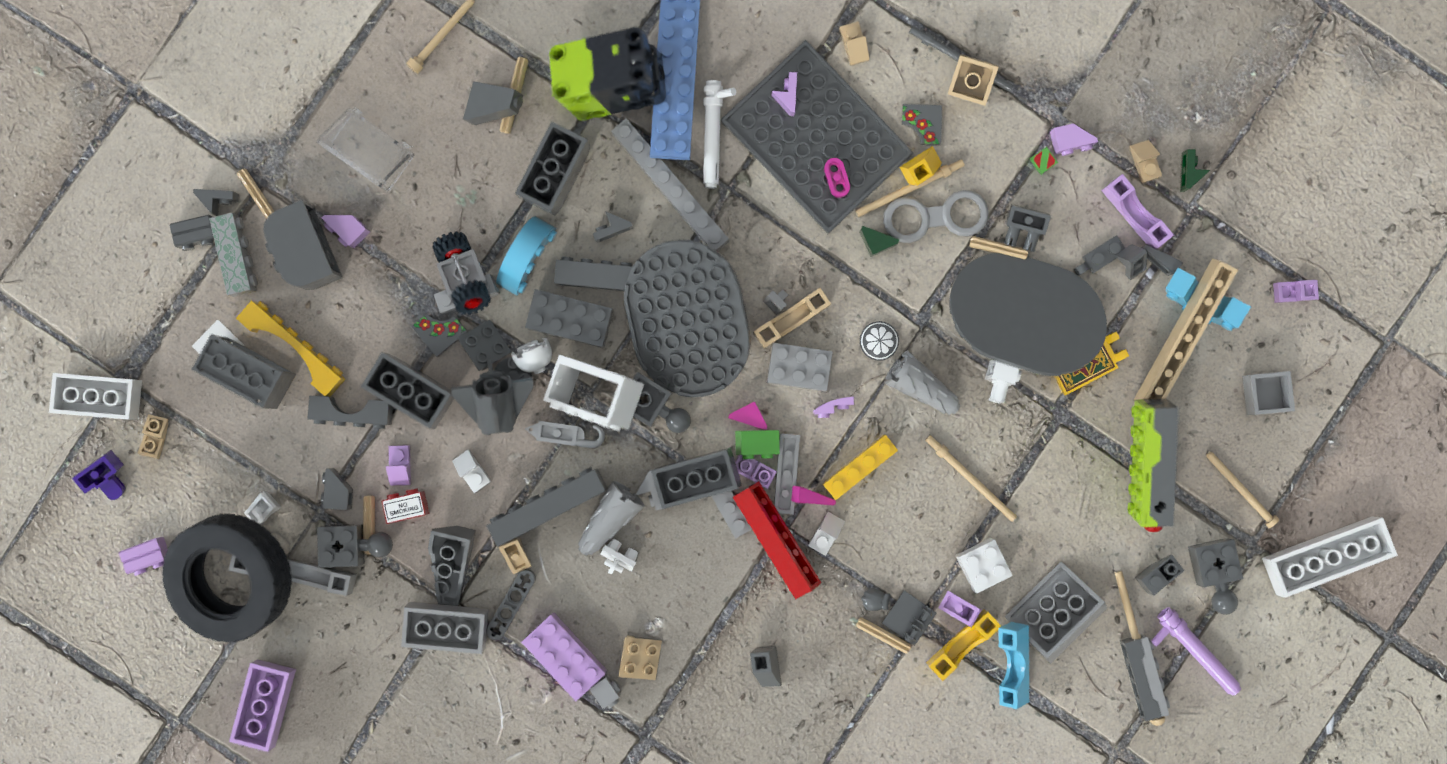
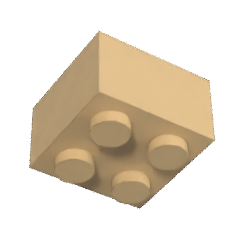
M960 54L948 95L986 106L999 65Z

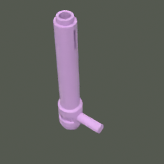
M1170 607L1163 609L1157 616L1163 628L1151 640L1153 645L1157 647L1168 634L1176 637L1227 694L1234 696L1241 690L1240 683L1187 627L1188 624L1183 618H1179V614Z

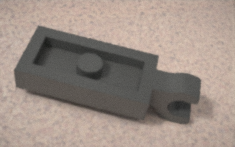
M1116 235L1084 255L1082 258L1085 262L1076 267L1074 271L1077 275L1089 269L1092 273H1095L1117 259L1116 255L1124 250L1125 247Z

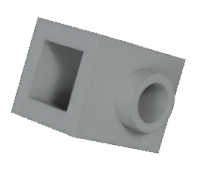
M608 675L598 680L589 689L602 709L607 706L611 708L619 702L618 698L621 695L619 692L621 688L615 680L611 681Z

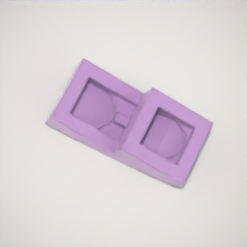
M1317 280L1273 283L1275 303L1319 299Z

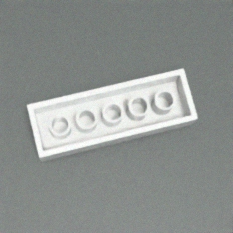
M1372 516L1265 556L1262 560L1275 594L1286 598L1398 555L1384 519Z

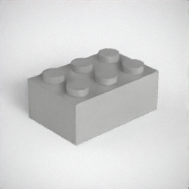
M773 343L767 383L825 392L828 386L833 351Z

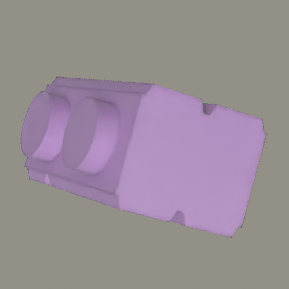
M158 537L119 552V556L123 562L126 574L134 573L137 576L147 572L146 568L153 566V569L163 566L164 557L168 549L165 539Z

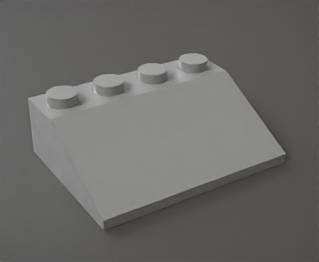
M1060 562L1004 617L1009 622L1029 625V643L1051 664L1107 609V606L1096 593L1066 565Z

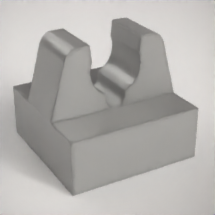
M784 290L779 294L772 291L763 302L778 315L787 305L784 300L788 294Z

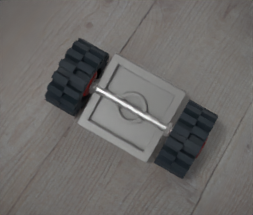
M455 231L454 234L452 232H448V235L442 234V238L438 237L437 241L433 242L432 248L439 262L436 265L448 296L453 300L456 311L459 314L465 315L468 313V315H472V312L476 314L478 310L482 311L484 307H488V303L491 302V297L486 287L488 283L474 249H471L467 236L462 232Z

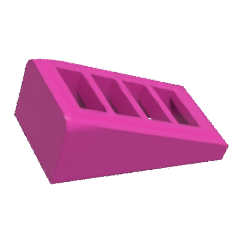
M801 486L792 487V502L836 505V501L832 498Z

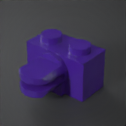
M112 450L105 453L72 478L84 494L94 487L96 489L100 488L110 500L118 499L126 490L125 485L115 475L124 464Z

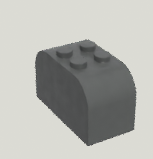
M551 121L515 192L518 198L554 216L557 215L586 161L590 150L588 139Z
M300 200L274 211L267 217L264 223V235L267 241L265 246L269 254H272L274 257L273 265L278 273L280 272L282 278L287 283L305 290H315L343 278L316 211L311 204Z
M384 352L380 354L361 385L363 389L429 429L437 428L454 400L450 389L401 359Z

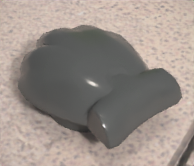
M870 588L861 597L863 606L869 611L881 609L888 611L890 593H883L878 589Z

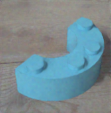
M536 216L532 217L521 229L509 248L498 272L496 284L516 296L519 293L522 294L528 285L526 283L527 276L535 266L533 263L537 256L540 257L545 249V245L549 241L552 242L557 234L556 228Z
M1177 268L1165 289L1167 292L1166 296L1183 306L1182 310H1184L1199 282L1195 276ZM1223 296L1208 324L1213 322L1232 331V329L1240 327L1251 306L1234 297Z

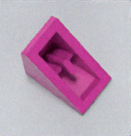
M755 401L729 414V419L763 430L767 429V425Z

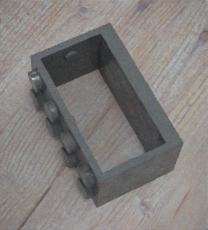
M210 334L191 369L255 405L267 409H277L296 376L295 373L236 341L215 334Z

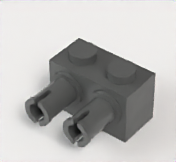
M1011 204L1005 221L1009 228L1004 244L1016 247L1020 230L1024 229L1028 234L1023 249L1035 252L1039 236L1042 234L1046 235L1051 215Z

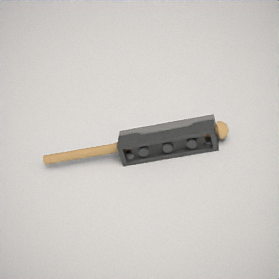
M1117 571L1114 573L1131 633L1130 638L1119 641L1136 703L1142 719L1145 721L1150 720L1153 725L1160 726L1165 722V716L1169 715L1168 709L1170 708L1167 697H1164L1162 690L1165 689L1164 682L1157 672L1159 664L1152 654L1154 646L1151 639H1148L1143 634L1140 635L1138 632L1123 572Z

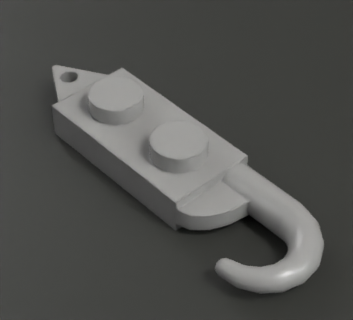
M539 421V423L525 428L537 441L586 448H597L605 439V433L598 425H593V428L599 432V438L595 441L586 440L584 430L579 426Z

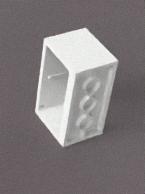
M559 355L544 401L551 403L550 407L598 423L607 428L620 431L621 428L629 430L644 384ZM580 371L619 384L607 418L595 414L594 411L569 405Z

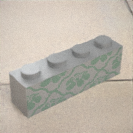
M234 213L209 218L227 295L236 297L256 292L257 279L251 270L253 262L251 256L247 253L248 241L243 235L244 223L242 218Z

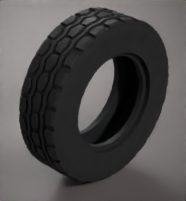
M236 514L213 515L179 533L169 545L162 569L165 594L178 618L195 633L213 641L239 642L252 637L274 622L285 609L290 598L292 585L291 569L287 556L275 536L258 522ZM211 549L223 550L232 554L245 567L251 583V593L246 605L237 606L226 603L218 598L210 589L205 578L204 562Z

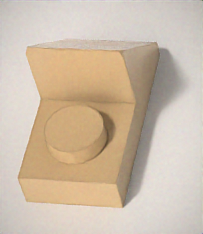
M859 21L840 26L839 30L850 66L869 61L866 36L862 34Z
M1149 140L1129 146L1141 184L1162 177L1156 159L1160 153Z
M516 537L499 546L513 574L532 567L523 549L521 538Z

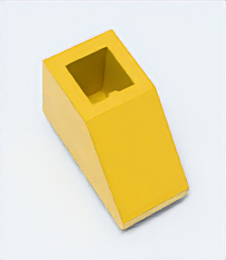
M931 146L900 166V169L908 184L918 186L932 177L942 162L934 147Z

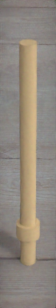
M962 159L950 165L945 164L939 167V170L932 177L918 186L909 184L855 210L859 218L941 177L946 178L950 176L952 172L964 167L965 164Z
M931 435L925 439L936 450L935 453L940 458L943 457L1011 522L1016 519L1017 516L952 456L944 444L941 445Z

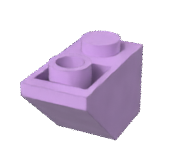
M1075 124L1056 127L1050 131L1055 155L1061 153L1062 156L1073 154V150L1081 149V152L1093 149V146L1098 142L1095 136Z
M324 215L322 217L326 222L324 226L331 233L335 231L340 236L338 238L339 242L345 247L349 245L355 248L370 233L353 215Z

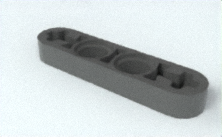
M525 569L517 575L488 625L487 635L489 638L498 640L505 635L535 583L536 576L532 570ZM529 574V579L531 580V582L525 583L523 587L527 588L525 592L524 589L516 586V584L518 583V585H521V583L523 582V578L521 576ZM517 590L521 592L522 598L520 601L512 600V591ZM503 608L511 610L512 615L510 618L505 619L502 617L501 610ZM500 621L507 623L506 626L502 624L499 628L501 634H493L494 630L491 629L492 627L495 628Z

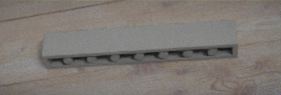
M627 119L611 130L613 137L705 245L718 252L729 242V238L660 158H650L649 144Z

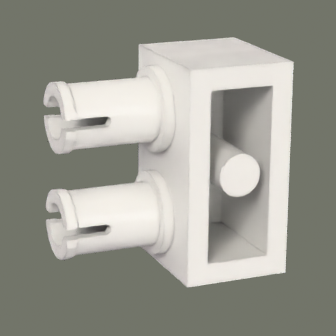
M990 360L985 380L991 381L993 387L988 401L999 404L1005 403L1008 387L1019 382L1022 371L1019 368Z

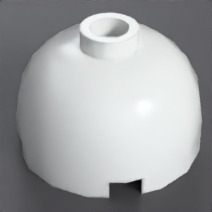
M542 338L543 342L540 343L534 340L517 348L518 353L516 354L512 352L511 356L516 366L522 371L534 372L535 374L545 371V366L552 359V349L547 338Z

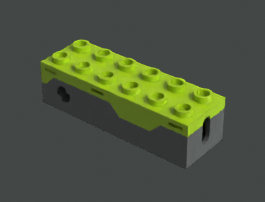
M1136 399L1134 406L1131 408L1134 425L1131 426L1133 445H1130L1132 464L1129 465V474L1132 476V479L1128 486L1129 495H1131V502L1128 503V513L1145 530L1160 532L1165 526H1174L1179 408L1168 399Z

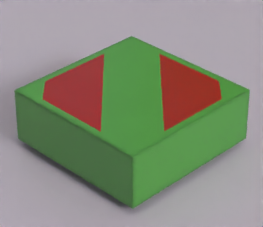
M1047 147L1029 159L1040 175L1058 163Z

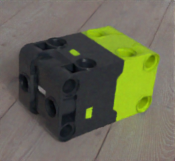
M638 27L555 45L549 51L552 95L580 121L658 105L666 98L662 55L654 45L649 44L647 36Z

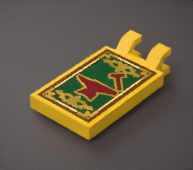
M1117 331L1106 336L1097 356L1084 368L1074 373L1054 376L1064 395L1118 369L1116 362L1129 357L1126 349L1114 354L1110 343L1120 339Z

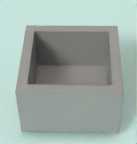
M1291 371L1242 376L1247 415L1295 411Z

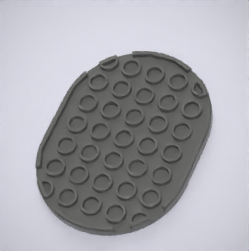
M670 240L658 244L645 252L630 270L624 291L625 310L633 346L641 367L656 384L680 396L703 397L723 390L743 370L751 345L750 328L737 274L730 263L719 252L708 245L693 240Z
M1001 253L981 256L962 269L950 292V314L961 338H964L972 346L973 350L984 357L1031 373L1044 376H1060L1079 371L1097 356L1106 338L1107 319L1105 310L1093 288L1071 271L1033 258L1021 259Z

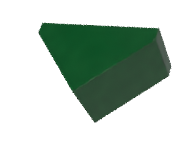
M862 226L859 231L870 257L895 247L899 243V239Z

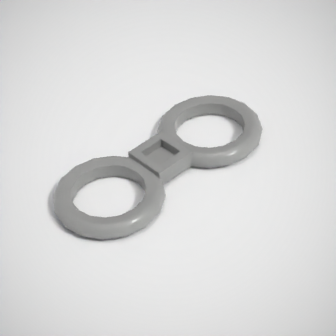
M969 190L953 193L946 199L943 206L928 208L921 201L913 197H901L888 205L884 213L883 224L886 232L891 237L899 239L900 243L918 241L926 234L928 228L946 226L950 232L958 236L969 237L977 234L985 227L988 221L989 210L986 201L979 194ZM966 198L974 201L979 206L980 219L974 227L961 228L952 221L950 210L955 201ZM903 205H911L916 208L922 218L920 229L911 235L898 233L891 222L894 210Z

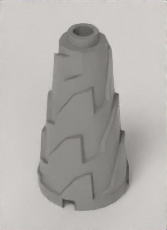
M905 351L901 354L904 360L900 361L897 359L886 375L885 379L887 380L884 381L885 384L924 404L932 406L943 414H955L960 408L958 397L947 389L911 352Z
M613 481L600 500V505L590 518L591 521L578 542V550L582 554L588 556V554L592 555L598 551L645 506L643 501L635 493L632 495L629 492L630 489L625 485Z

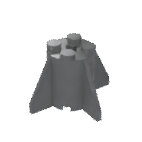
M487 359L489 372L480 374V378L476 381L474 379L472 385L451 387L452 397L476 422L484 435L502 432L509 433L513 431L516 419L533 388V378L511 380L510 376L507 378L503 376L502 372L493 371L492 360Z

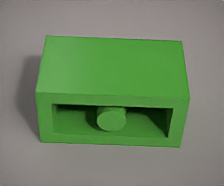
M779 430L735 431L736 455H742V459H754V455H761V458H773V454H780Z

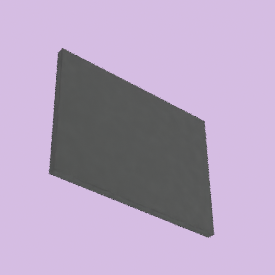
M807 40L800 44L720 120L827 234L839 225L914 153ZM789 72L797 73L794 116H790L772 97V91L788 92V90H784V79L788 78ZM831 158H838L843 162L850 183L848 194L842 198H837L831 194L824 172V166ZM836 166L830 167L832 172H837ZM837 185L836 189L842 191L843 186Z

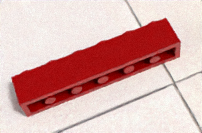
M758 481L733 496L736 505L746 518L747 523L754 531L793 597L797 599L818 587L822 582L761 483Z

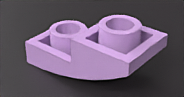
M854 397L840 398L827 402L814 409L813 414H818V418H830V414H834V406H837V409H849V405H854Z
M738 455L735 460L739 474L755 483L759 481L767 489L777 471L755 459H742V455Z

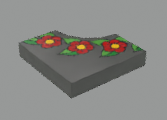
M902 105V125L909 126L916 131L920 139V145H941L942 105Z
M426 314L412 325V328L436 357L456 343L458 337L468 332L455 316L449 320L439 321Z

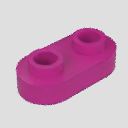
M831 158L826 162L824 172L831 194L837 198H842L848 194L850 183L843 162L838 158ZM836 166L837 172H832L830 167ZM837 185H842V186H843V190H842V191H838V190L836 189V186H837Z

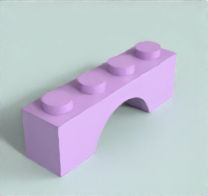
M1123 174L1101 190L1148 246L1157 249L1174 235L1161 219L1154 217L1143 207L1136 196L1135 188Z

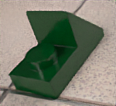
M1187 149L1182 152L1180 192H1185L1192 188L1210 171L1195 169L1198 164L1196 149Z

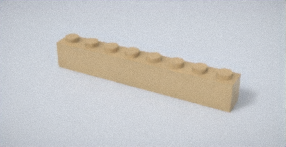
M1212 258L1134 400L1167 398L1235 277L1237 269Z

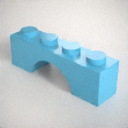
M1009 622L999 627V647L1004 649L1007 655L1006 674L999 686V705L1019 709L1029 703V625Z

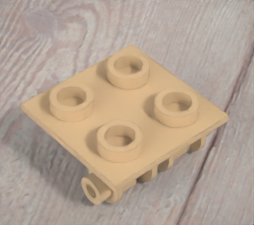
M627 635L624 639L618 677L656 680L662 641L635 638L634 636Z

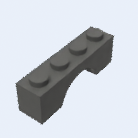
M309 395L307 419L314 420L313 424H326V421H334L333 425L346 426V422H351L353 427H365V424H373V428L385 429V425H391L393 406L385 401L368 400L366 406L361 411L355 414H348L338 407L334 397Z

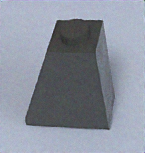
M473 81L463 120L472 125H479L517 115L523 104V95L515 89Z

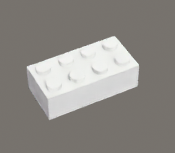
M53 373L49 413L138 420L142 380Z

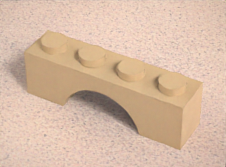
M819 288L784 313L756 329L753 334L763 349H765L828 308L831 303L822 289Z

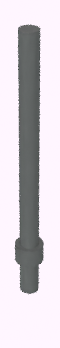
M912 26L909 33L922 40L921 43L934 47L958 62L960 53L934 39L932 34L924 33ZM997 75L995 76L993 83L1011 92L1014 85Z

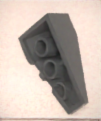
M456 525L431 530L428 552L431 555V569L434 572L436 597L440 605L459 606L476 533L474 529Z

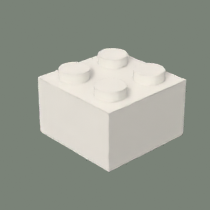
M992 538L955 555L975 593H979L1013 576L996 541Z

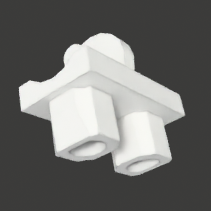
M612 539L607 546L605 545L600 554L608 558L604 563L610 567L608 573L612 575L614 570L622 573L624 568L632 572L636 564L635 560L638 552L628 548L625 555L620 554L618 550L622 544L615 539Z

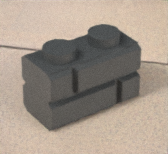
M204 215L171 223L169 226L174 246L182 249V251H189L195 249V245H213L214 237L209 220L213 216Z

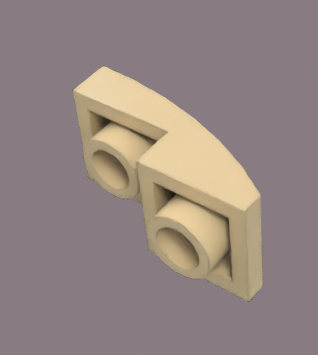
M148 414L142 430L144 437L138 450L139 455L159 460L167 434L168 419Z

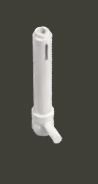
M709 80L706 81L704 86L705 97L703 98V106H705L703 184H705V188L716 189L719 184L721 107L723 106V98L735 96L736 89L729 88L723 90L721 81Z

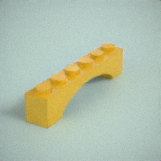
M251 300L236 319L251 332L257 333L259 330H264L290 344L308 366L313 380L310 384L325 397H331L346 380L342 376L343 372L336 366L331 367L327 363L328 359L323 354L315 353L312 350L314 347L308 341L300 340L297 337L299 335L298 332L293 328L284 326L282 318L268 312L269 307L261 301L255 302Z

